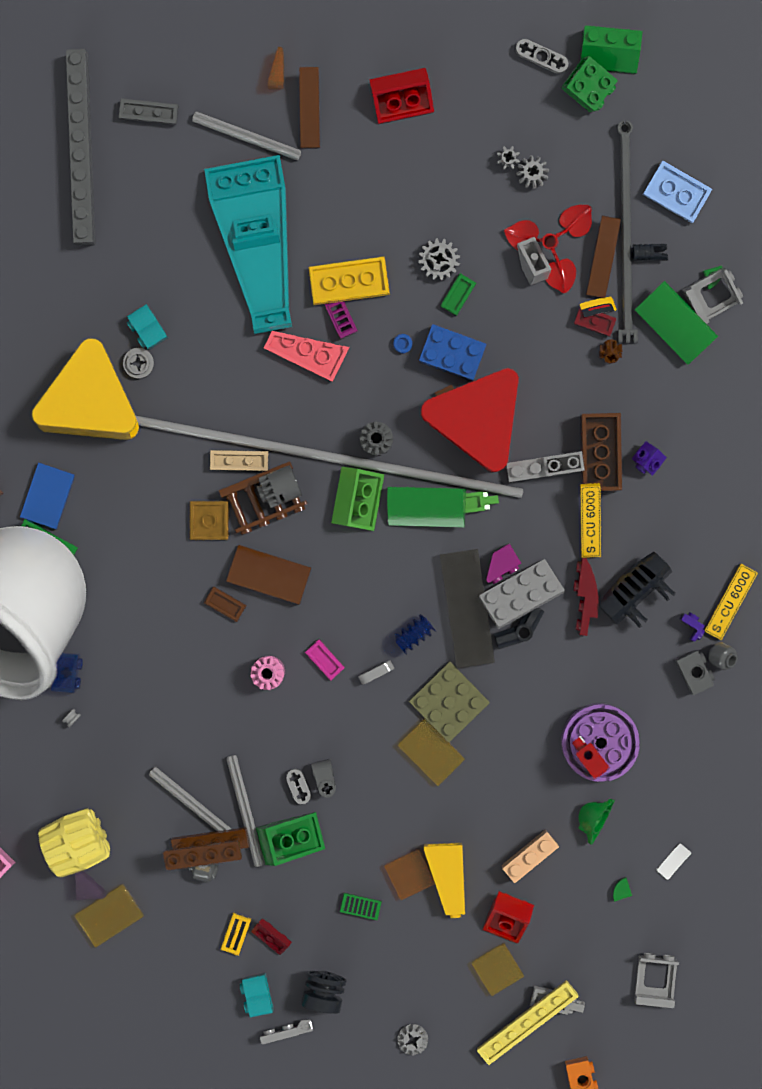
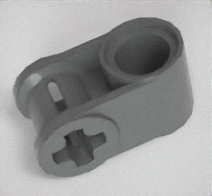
M330 759L312 763L311 766L319 793L323 797H331L336 791V784ZM325 783H328V786L333 787V789L330 790V793H327L326 791L322 790V788H324Z

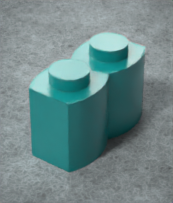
M147 304L127 316L129 319L127 324L132 332L137 331L140 336L137 340L143 348L147 347L150 350L168 338Z
M266 973L244 977L242 983H240V991L246 997V1002H244L245 1013H249L250 1018L273 1013V1003Z

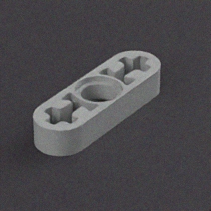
M522 39L516 45L517 55L556 74H562L567 70L568 60L559 53L528 39ZM524 44H527L528 49L531 51H533V47L537 48L534 52L533 58L530 57L531 52L525 51V53H522V49L520 48V46H524ZM538 52H545L548 57L547 60L544 62L539 61L536 57ZM551 55L554 56L553 61L559 62V60H562V64L565 67H560V69H557L556 64L553 62H551L550 66L547 65L550 61Z

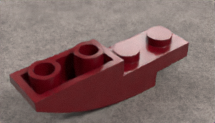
M581 558V561H577L576 572L579 573L578 580L574 581L573 591L576 592V596L583 597V600L579 601L578 611L581 612V617L576 621V630L579 631V635L587 636L590 617L598 618V590L595 576L587 558Z

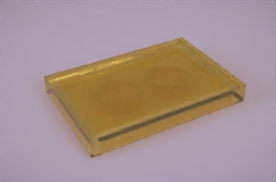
M425 718L398 744L437 786L465 760Z
M122 884L77 913L75 917L96 948L144 917V914L125 885Z

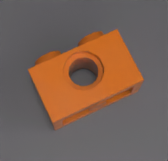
M587 1056L565 1061L570 1089H598L597 1081L592 1079L591 1074L595 1073L593 1062H589ZM581 1075L587 1076V1081L584 1083H579L577 1079Z

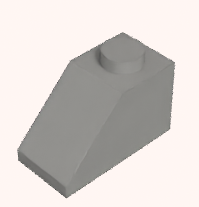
M533 237L518 243L517 248L522 270L530 286L548 279L552 269L536 238Z

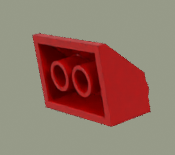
M426 67L369 79L378 124L434 112Z

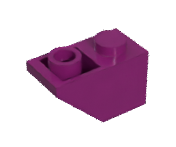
M510 544L492 553L486 576L487 583L492 581L495 584L503 579L501 575L506 572L512 574L520 569L518 565L521 562Z

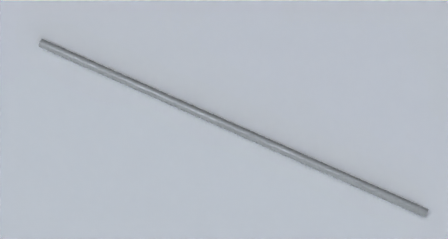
M135 415L139 426L517 498H522L523 489Z

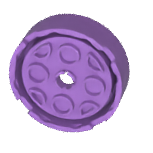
M605 703L589 704L575 711L565 723L561 735L562 752L567 763L580 776L597 782L611 781L624 775L635 763L640 748L639 733L632 719L619 708ZM580 736L587 745L592 743L610 767L608 771L596 780H594L575 755L578 751L572 742ZM605 738V747L598 748L595 744L596 739ZM587 752L584 755L587 760H590L593 757V755L590 752Z

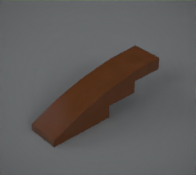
M299 67L301 148H320L319 67Z
M603 215L601 217L586 295L606 297L621 221L619 218Z

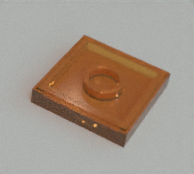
M419 849L384 865L401 900L435 884Z

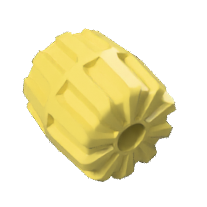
M86 808L70 813L39 830V843L43 856L49 868L57 877H65L86 870L109 857L110 845L106 840L107 834L101 828V821L99 818H96L95 812L92 809Z

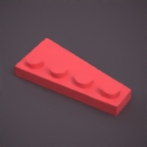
M275 331L271 332L264 346V349L331 382L334 381L350 348Z

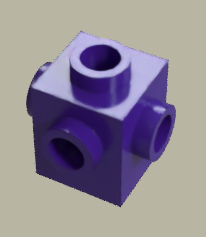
M645 441L632 457V460L637 464L635 467L643 474L648 472L653 476L667 457L659 449Z

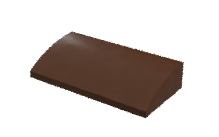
M238 545L226 582L300 605L311 567Z

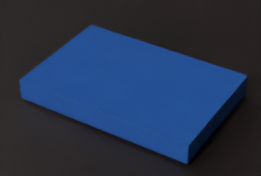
M38 463L20 517L57 529L75 475Z

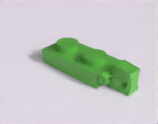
M483 491L466 493L465 513L490 509V504L499 503L498 495L488 497V492Z

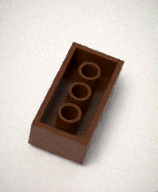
M621 413L581 414V451L585 471H581V484L600 483V491H621Z

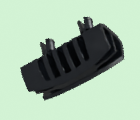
M652 552L627 570L608 590L598 605L616 625L628 616L640 628L642 625L637 618H640L645 623L648 619L636 608L639 603L653 590H657L666 601H669L670 598L665 591L672 596L676 594L664 582L672 573V569L657 553Z

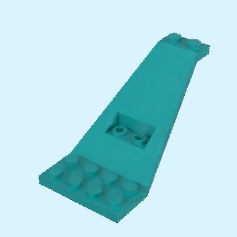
M280 155L204 169L210 205L250 311L254 334L292 327L289 311L286 187Z

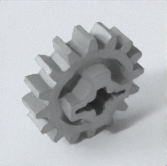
M436 238L434 244L428 241V248L426 246L422 247L425 252L419 253V256L423 259L418 262L424 265L421 271L427 270L426 277L431 274L433 275V280L439 276L440 280L443 281V276L446 275L447 278H450V272L456 273L454 266H459L460 263L456 262V260L460 259V255H455L458 249L451 248L452 242L447 245L446 239L439 243L438 238ZM439 247L438 251L429 253L433 248ZM445 249L450 252L452 259L447 257ZM438 255H441L445 261L437 264L434 258H438ZM426 260L432 263L434 266L433 270L429 268ZM444 266L449 267L446 271L440 272V269Z

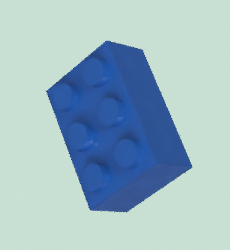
M432 324L419 362L473 382L487 344Z

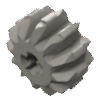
M530 156L529 162L524 158L522 159L524 165L518 164L517 168L522 171H518L516 175L523 176L519 180L520 183L527 181L525 184L526 188L532 183V188L536 189V182L539 186H543L542 180L548 179L545 173H548L549 169L543 168L547 164L546 161L541 164L539 163L541 157H537L536 161H534L533 156ZM534 168L536 169L535 173H538V175L530 176L528 170L531 171Z

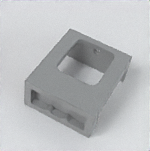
M724 268L713 272L682 290L691 309L706 324L709 323V319L732 306L743 304L741 299L743 294L739 287H735L733 274L730 270L727 271ZM723 278L731 293V297L709 308L700 291L708 284Z
M653 953L639 955L634 995L635 1004L674 1008L677 965H679L678 960L674 959V956L663 955L662 958L655 957ZM646 962L668 964L665 988L647 987L644 985Z

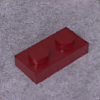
M580 307L574 324L610 337L617 318L604 313L584 317Z
M263 918L251 930L254 935L279 955L292 943L284 934H281Z

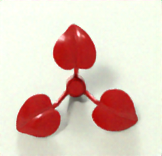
M575 205L566 209L561 214L559 220L561 226L566 229L555 235L549 233L543 238H537L539 229L534 222L529 220L519 221L504 230L508 242L516 250H518V243L535 237L537 242H542L546 249L552 251L556 262L549 263L552 270L546 282L562 293H567L573 286L576 279V267L570 259L566 258L559 261L555 251L559 245L558 237L568 231L574 237H582L589 232L592 225V208L589 205Z

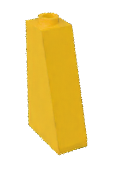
M462 843L424 844V852L445 914L450 915V918H460L461 915L465 914Z

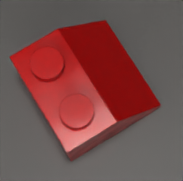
M498 891L482 930L519 943L530 923L534 905Z

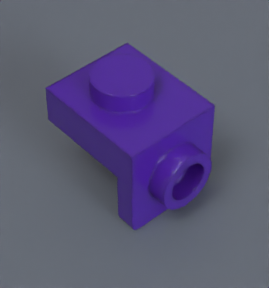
M691 612L688 615L683 613L679 620L695 629L690 640L693 642L696 639L700 640L705 633V630H703L705 625L698 622L699 617Z

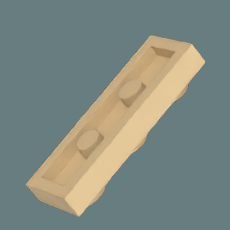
M211 450L210 470L267 471L268 451Z

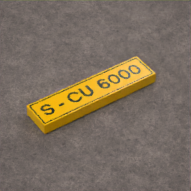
M600 483L580 484L582 558L601 557Z
M743 564L739 565L704 629L705 632L722 640L758 574L756 571Z

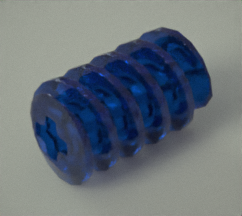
M422 614L419 615L420 621L413 619L414 626L409 623L407 624L408 631L401 628L402 635L394 634L396 643L406 655L408 654L406 648L414 650L413 643L419 646L418 639L426 640L424 634L431 637V629L437 632Z

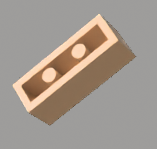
M545 829L502 864V869L516 883L559 848V845Z

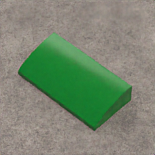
M665 281L635 309L687 365L718 337Z
M388 487V524L394 526L465 528L466 489Z

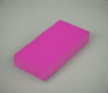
M320 639L305 652L330 681L345 668Z

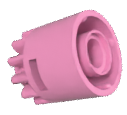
M267 655L259 658L253 664L250 676L254 685L260 689L270 690L278 687L283 681L285 668L277 657ZM263 669H271L273 673L272 677H265L263 675Z

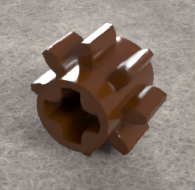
M606 340L603 345H600V358H604L606 363L617 362L619 358H622V344L617 345L616 340Z

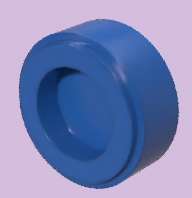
M399 334L395 337L393 346L397 352L407 353L412 348V339L406 334Z

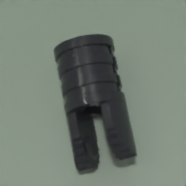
M633 244L632 259L633 261H668V254L654 253L667 250V244Z

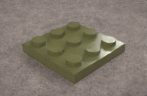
M450 661L409 700L448 742L459 734L490 703Z

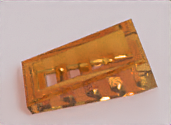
M278 47L268 80V89L284 88V50L282 47Z

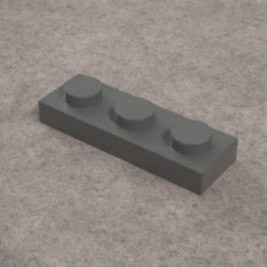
M121 98L119 119L177 125L179 105Z

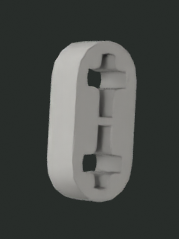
M388 660L359 675L358 678L362 685L395 668L391 660Z
M291 769L287 773L286 779L293 798L298 804H306L310 800L311 792L304 774L299 769ZM293 772L296 775H300L298 778L300 785H296L294 780H290ZM299 787H301L303 793L307 792L308 794L305 796V800L297 798Z

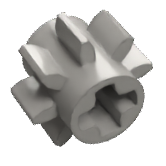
M504 146L503 153H497V156L501 157L497 164L502 163L504 165L503 170L506 167L514 170L513 164L520 163L516 159L520 153H515L513 146L508 150ZM508 154L512 155L511 159L513 160L506 162L505 157H507Z

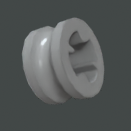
M75 709L62 720V722L68 723V727L72 726L81 716L75 713Z

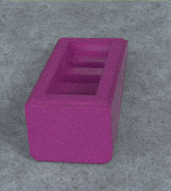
M344 301L325 304L340 340L358 332ZM336 305H342V307L337 310L331 311L330 309ZM339 312H345L344 315H341L337 318L334 317V315ZM348 318V321L340 325L337 324L338 321ZM351 325V328L341 332L340 328Z

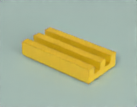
M233 912L221 950L239 956L251 918H246ZM236 918L239 921L234 936L232 938L230 947L228 948L226 947V944ZM242 921L246 922L240 942L238 944L237 950H234L233 947L235 941L237 939Z

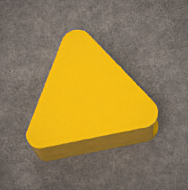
M87 339L82 342L32 412L35 423L43 432L129 440L134 438L139 431L138 421L102 343L96 339Z

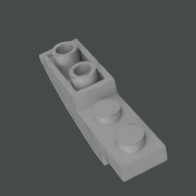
M582 451L507 463L509 482L585 471Z

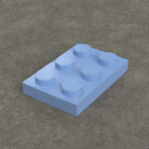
M662 161L643 195L693 223L712 189Z

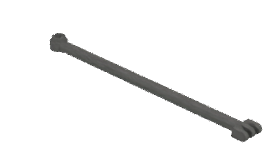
M624 120L617 126V132L620 134L623 305V330H618V344L623 342L622 336H625L626 343H630V336H633V343H638V330H632L630 133L633 130V125L628 120L625 123V126L628 128L627 132L621 130Z

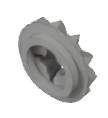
M143 348L131 349L124 356V370L133 378L141 379L148 376L153 370V357ZM137 355L141 361L147 362L141 365L140 371L137 366L130 365L137 361Z
M410 1024L400 1030L398 1045L405 1054L412 1056L421 1054L427 1047L428 1035L421 1026ZM408 1033L413 1037H418L416 1040L417 1047L413 1043H408L410 1040Z

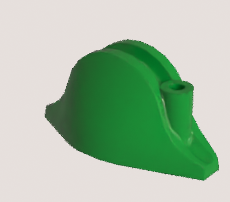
M609 799L603 803L590 802L580 809L578 817L580 825L578 829L587 834L589 844L594 843L603 828L615 802L614 799Z

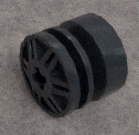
M308 971L307 978L310 980H307L305 985L313 990L303 992L301 1005L317 1012L340 1013L342 998L335 994L344 993L345 989L341 986H346L347 979L328 971Z

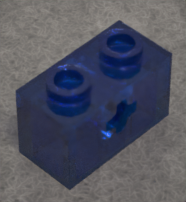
M62 652L56 662V676L52 682L51 691L75 693L77 689H80L81 678L78 677V672L82 670L83 659L80 658V654ZM67 667H69V671H72V675H69L68 678L63 673V670H66Z

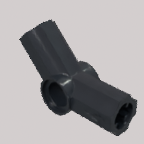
M536 608L523 615L518 626L494 633L498 649L530 640L545 611ZM522 627L526 628L529 632L528 637L525 639L519 636V630Z

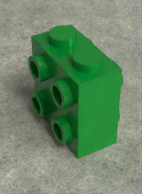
M590 56L581 59L561 86V89L587 111L594 112L602 108L605 103L603 100L607 95L609 96L613 93L618 80Z

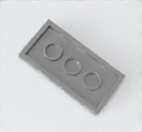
M544 559L480 594L479 599L497 628L500 629L558 597L565 590Z

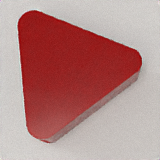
M505 368L428 399L422 406L421 416L427 424L485 469L491 472L500 471L508 463L519 381L518 374L510 368Z

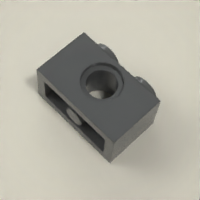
M694 650L675 659L684 681L693 696L714 686L712 681L715 678L711 670L707 671L704 665L707 662L702 652L698 653L697 650ZM698 666L701 669V673L698 677H693L691 671L694 667Z

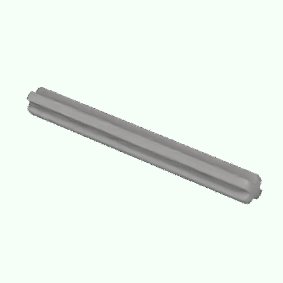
M195 112L192 120L197 124L294 160H299L301 156V151L199 112Z
M236 755L228 756L226 760L243 824L247 828L255 867L263 866L265 861Z
M157 767L150 771V777L216 831L231 829Z

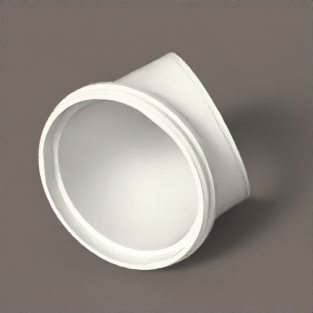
M12 526L0 528V622L16 634L29 650V653H13L0 650V696L11 699L33 698L49 688L56 676V662L77 628L86 603L84 575L72 552L52 535L29 527Z

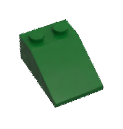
M316 812L272 822L256 828L265 865L277 866L325 849Z

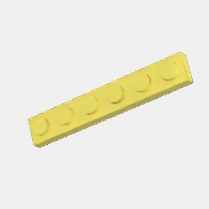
M567 980L479 1046L477 1052L490 1065L577 999L579 994Z

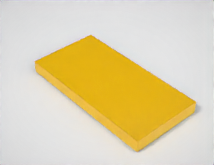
M385 257L309 267L314 305L390 295Z

